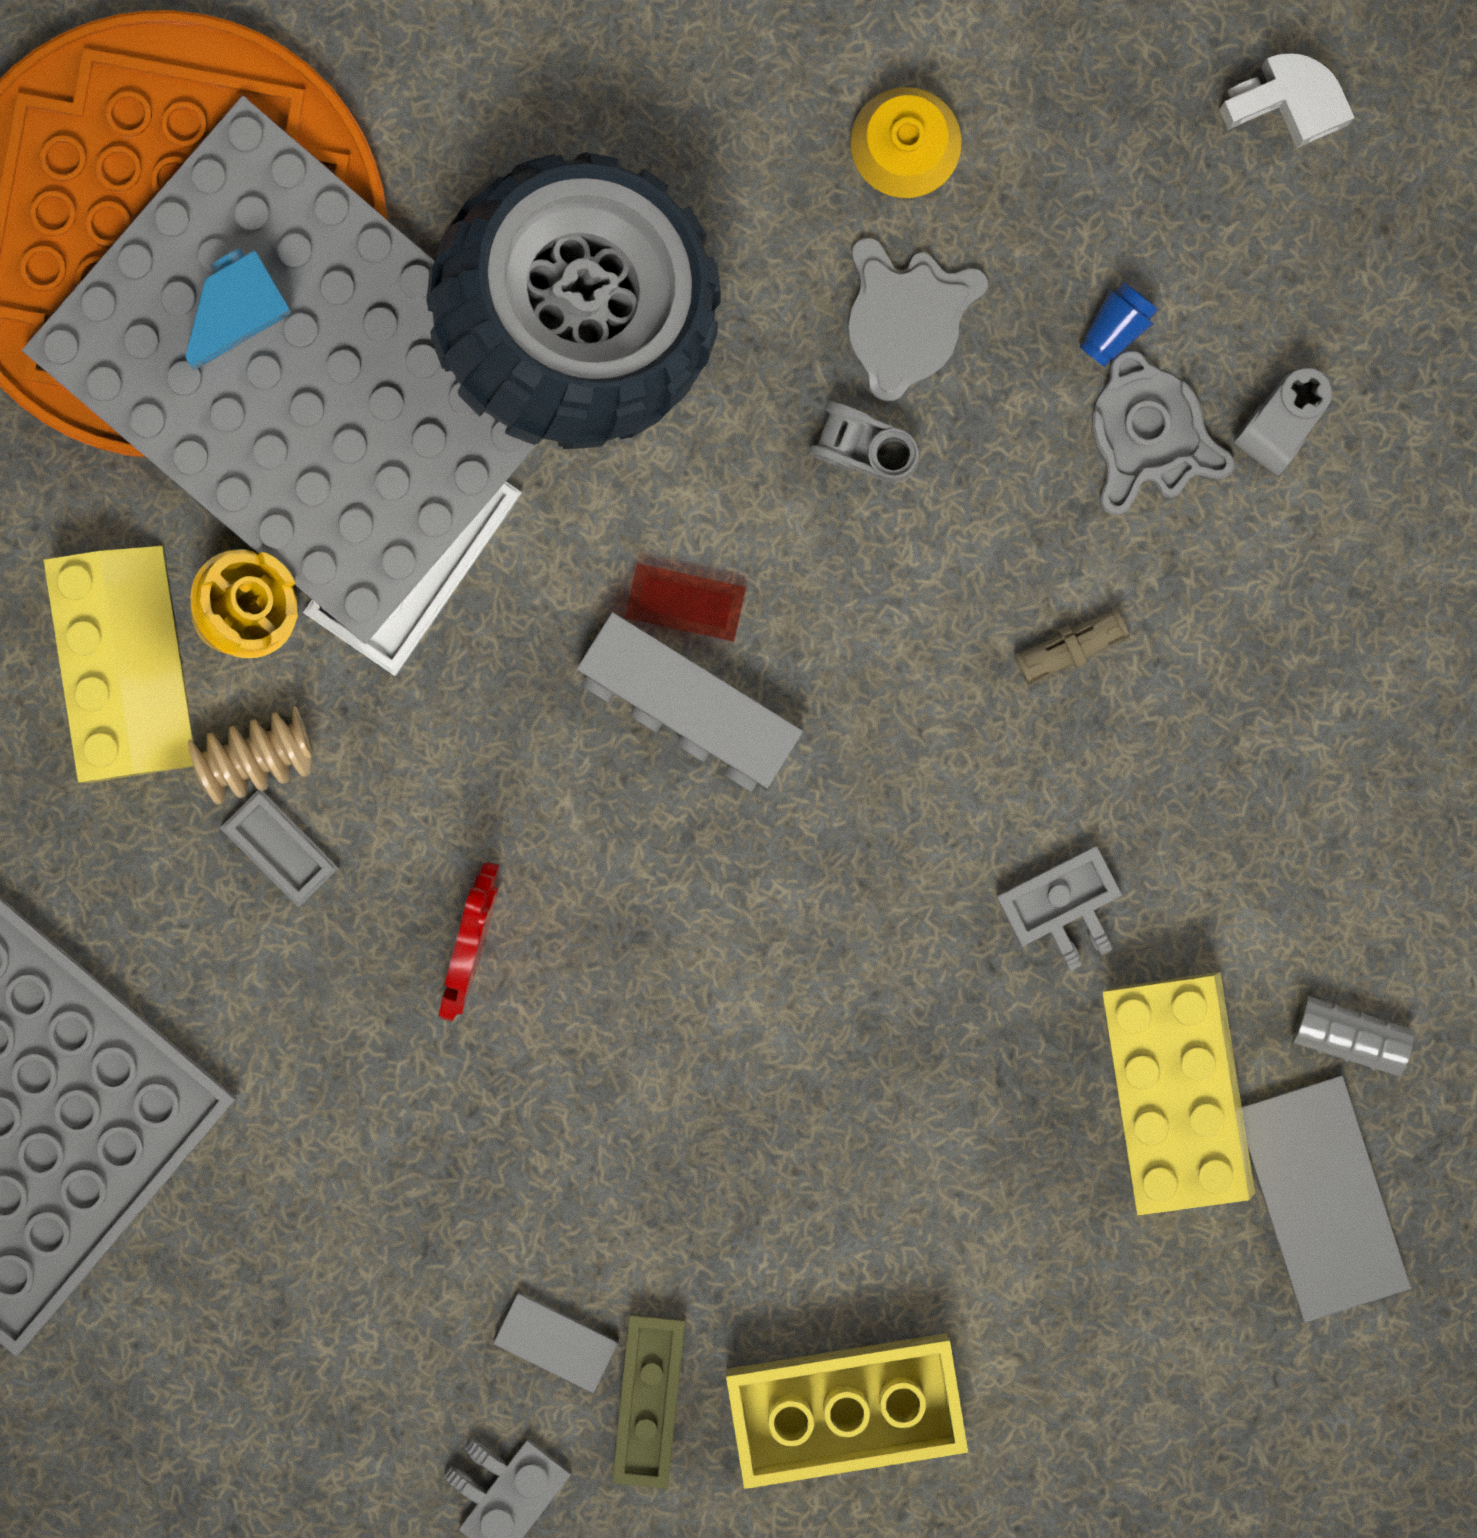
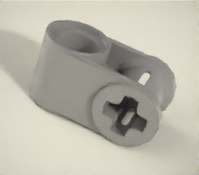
M1302 368L1288 373L1279 381L1265 402L1261 403L1233 440V444L1276 476H1279L1298 453L1307 439V434L1327 409L1332 397V388L1329 380L1323 373L1312 368ZM1308 381L1311 382L1314 387L1311 389L1310 394L1316 400L1315 404L1307 403L1296 407L1293 402L1297 394L1291 389L1293 383L1295 385H1302Z
M828 401L825 410L829 413L818 444L811 445L808 452L809 455L842 469L853 472L858 471L888 483L904 482L914 474L918 466L919 452L917 443L910 434L904 430L877 421L859 410ZM847 425L840 446L836 447L842 429ZM891 442L901 443L908 449L910 454L906 466L895 471L885 469L877 459L881 447Z

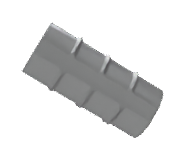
M1306 996L1294 1027L1292 1043L1316 1050L1317 1054L1323 1052L1341 1058L1345 1063L1351 1061L1367 1066L1371 1071L1379 1070L1400 1077L1406 1068L1412 1051L1415 1030L1391 1023L1388 1018L1382 1020L1366 1015L1362 1010L1357 1012L1338 1006L1336 1002L1328 1003Z

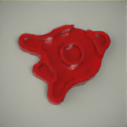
M490 862L483 863L480 874L476 876L473 888H470L445 981L447 988L443 993L438 1014L441 1019L453 1022L457 1014H463L499 892V888L494 886L500 865Z

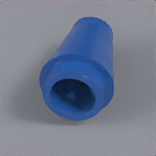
M1123 282L1116 292L1110 289L1084 341L1079 347L1102 366L1106 367L1111 359L1119 355L1154 324L1150 319L1158 311V308L1127 283Z

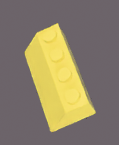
M163 546L104 550L44 559L78 783H93L194 767L188 748V740L191 739L193 741Z

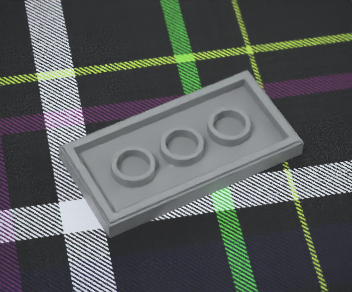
M1337 1075L1243 1105L1242 1112L1249 1157L1302 1321L1304 1323L1411 1289L1343 1075Z

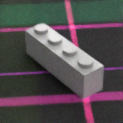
M613 612L577 668L580 673L587 676L581 685L582 687L608 703L611 702L616 694L634 706L629 714L630 717L656 733L664 724L681 735L676 744L678 747L704 763L708 756L712 754L729 765L723 775L750 792L754 790L757 783L768 789L803 732Z

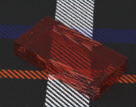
M637 563L625 618L734 642L746 587Z

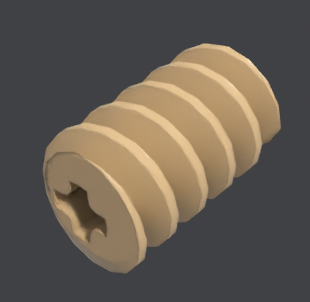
M292 706V723L288 725L277 712L271 713L270 731L265 732L256 719L250 720L249 737L245 739L234 725L228 727L227 745H222L213 732L207 734V751L202 753L191 739L188 740L189 753L199 782L204 792L217 805L224 804L226 801L227 785L238 798H242L247 794L248 779L251 780L258 790L264 791L268 788L269 772L281 784L288 783L290 780V765H293L302 777H307L311 773V747L301 715L296 706Z

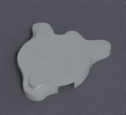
M866 238L858 241L852 249V259L860 279V291L851 309L848 325L849 343L868 375L872 395L883 402H894L901 398L908 387L932 376L942 369L951 358L959 337L961 317L972 303L983 297L988 289V280L985 274L977 269H966L948 274L940 268L929 254L924 252L914 255L908 268L899 271L894 268L881 244L874 239Z
M1124 351L1114 358L1110 365V379L1097 399L1092 414V432L1095 444L1106 465V479L1100 496L1102 510L1110 515L1125 513L1133 503L1142 483L1146 481L1154 483L1162 497L1171 499L1176 497L1194 476H1203L1214 480L1228 477L1235 467L1234 457L1229 451L1216 444L1208 435L1204 426L1202 408L1194 391L1187 383L1151 365L1137 351Z

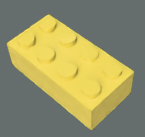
M1221 972L1119 986L1103 991L1137 1216L1250 1200L1255 1194Z
M947 1333L726 1369V1380L744 1489L968 1453L951 1344Z

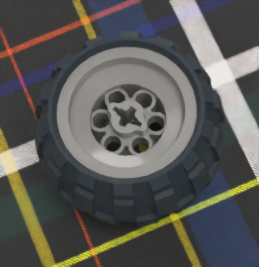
M584 152L577 155L575 160H564L562 155L555 156V154L515 165L512 172L506 176H499L488 180L465 201L461 210L447 228L440 240L441 244L435 261L430 268L426 302L428 311L432 312L434 326L430 334L441 368L445 369V372H453L461 385L458 389V395L479 417L486 412L507 426L505 434L532 445L539 444L542 439L557 441L558 447H563V450L602 447L608 440L618 437L620 439L632 438L655 425L691 390V386L708 363L718 334V322L714 319L715 309L721 303V290L717 263H715L714 257H707L703 246L707 236L705 230L690 207L682 210L666 193L669 187L668 184L646 169L636 174L617 166L618 158ZM541 275L545 276L548 280L549 288L545 290L537 289L532 285L530 278ZM573 285H576L579 293H572L569 290ZM589 293L591 296L587 301H584L582 294ZM608 302H612L616 316L612 315L609 311ZM539 314H552L558 321V328L553 330L546 328L539 320ZM578 328H591L597 335L596 343L584 342L578 334Z

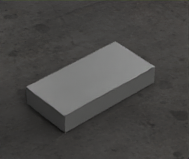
M258 790L220 827L298 908L339 869L264 791Z
M518 1292L493 1344L594 1393L619 1341Z

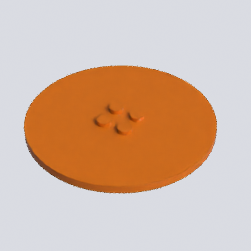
M175 10L138 11L94 20L61 33L35 48L0 78V388L19 406L42 423L69 438L94 448L125 456L147 458L26 355L22 349L242 96L248 99L388 220L383 186L375 159L362 130L349 108L334 89L309 64L285 46L260 32L233 21L206 14Z

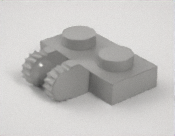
M1097 846L996 896L1020 945L1023 947L1050 933L1070 971L1081 966L1079 961L1080 955L1074 943L1070 942L1063 926L1080 917L1088 930L1087 935L1094 949L1098 950L1101 956L1112 951L1111 944L1094 910L1121 897L1122 894Z
M473 1438L464 1449L472 1460L498 1475L497 1479L485 1491L472 1481V1478L466 1472L453 1466L449 1467L443 1478L469 1500L477 1503L458 1529L468 1538H523L571 1476L572 1472L528 1438L509 1463H506Z

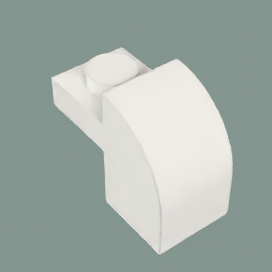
M1279 54L1267 58L1261 66L1267 83L1261 85L1259 78L1256 77L1234 86L1227 91L1230 99L1226 100L1219 109L1229 130L1279 108L1297 148L1348 126L1355 118L1343 90L1333 73L1317 60L1300 54Z

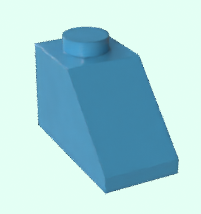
M241 249L234 250L211 265L215 274L205 279L185 356L194 371L291 315L289 307L255 250L245 256Z

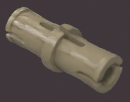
M1113 607L1073 628L1066 625L1057 629L1058 635L1034 647L1014 654V657L1026 683L1030 687L1072 665L1076 669L1086 665L1087 658L1096 655L1104 649L1129 640L1130 636L1116 607Z

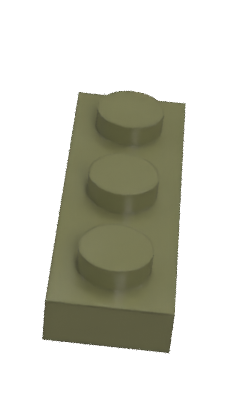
M633 1313L629 1315L612 1484L668 1489L685 1319Z

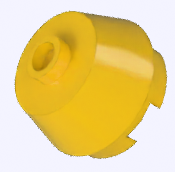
M899 87L884 91L865 104L854 121L850 146L854 164L860 175L869 185L879 192L892 197L915 198L933 192L949 179L960 158L962 138L954 113L939 97L919 88Z
M238 549L219 553L210 558L200 568L193 581L190 596L193 626L203 642L218 652L240 658H258L271 654L288 640L298 618L297 599L293 588L295 580L289 570L278 559L265 552L256 553Z

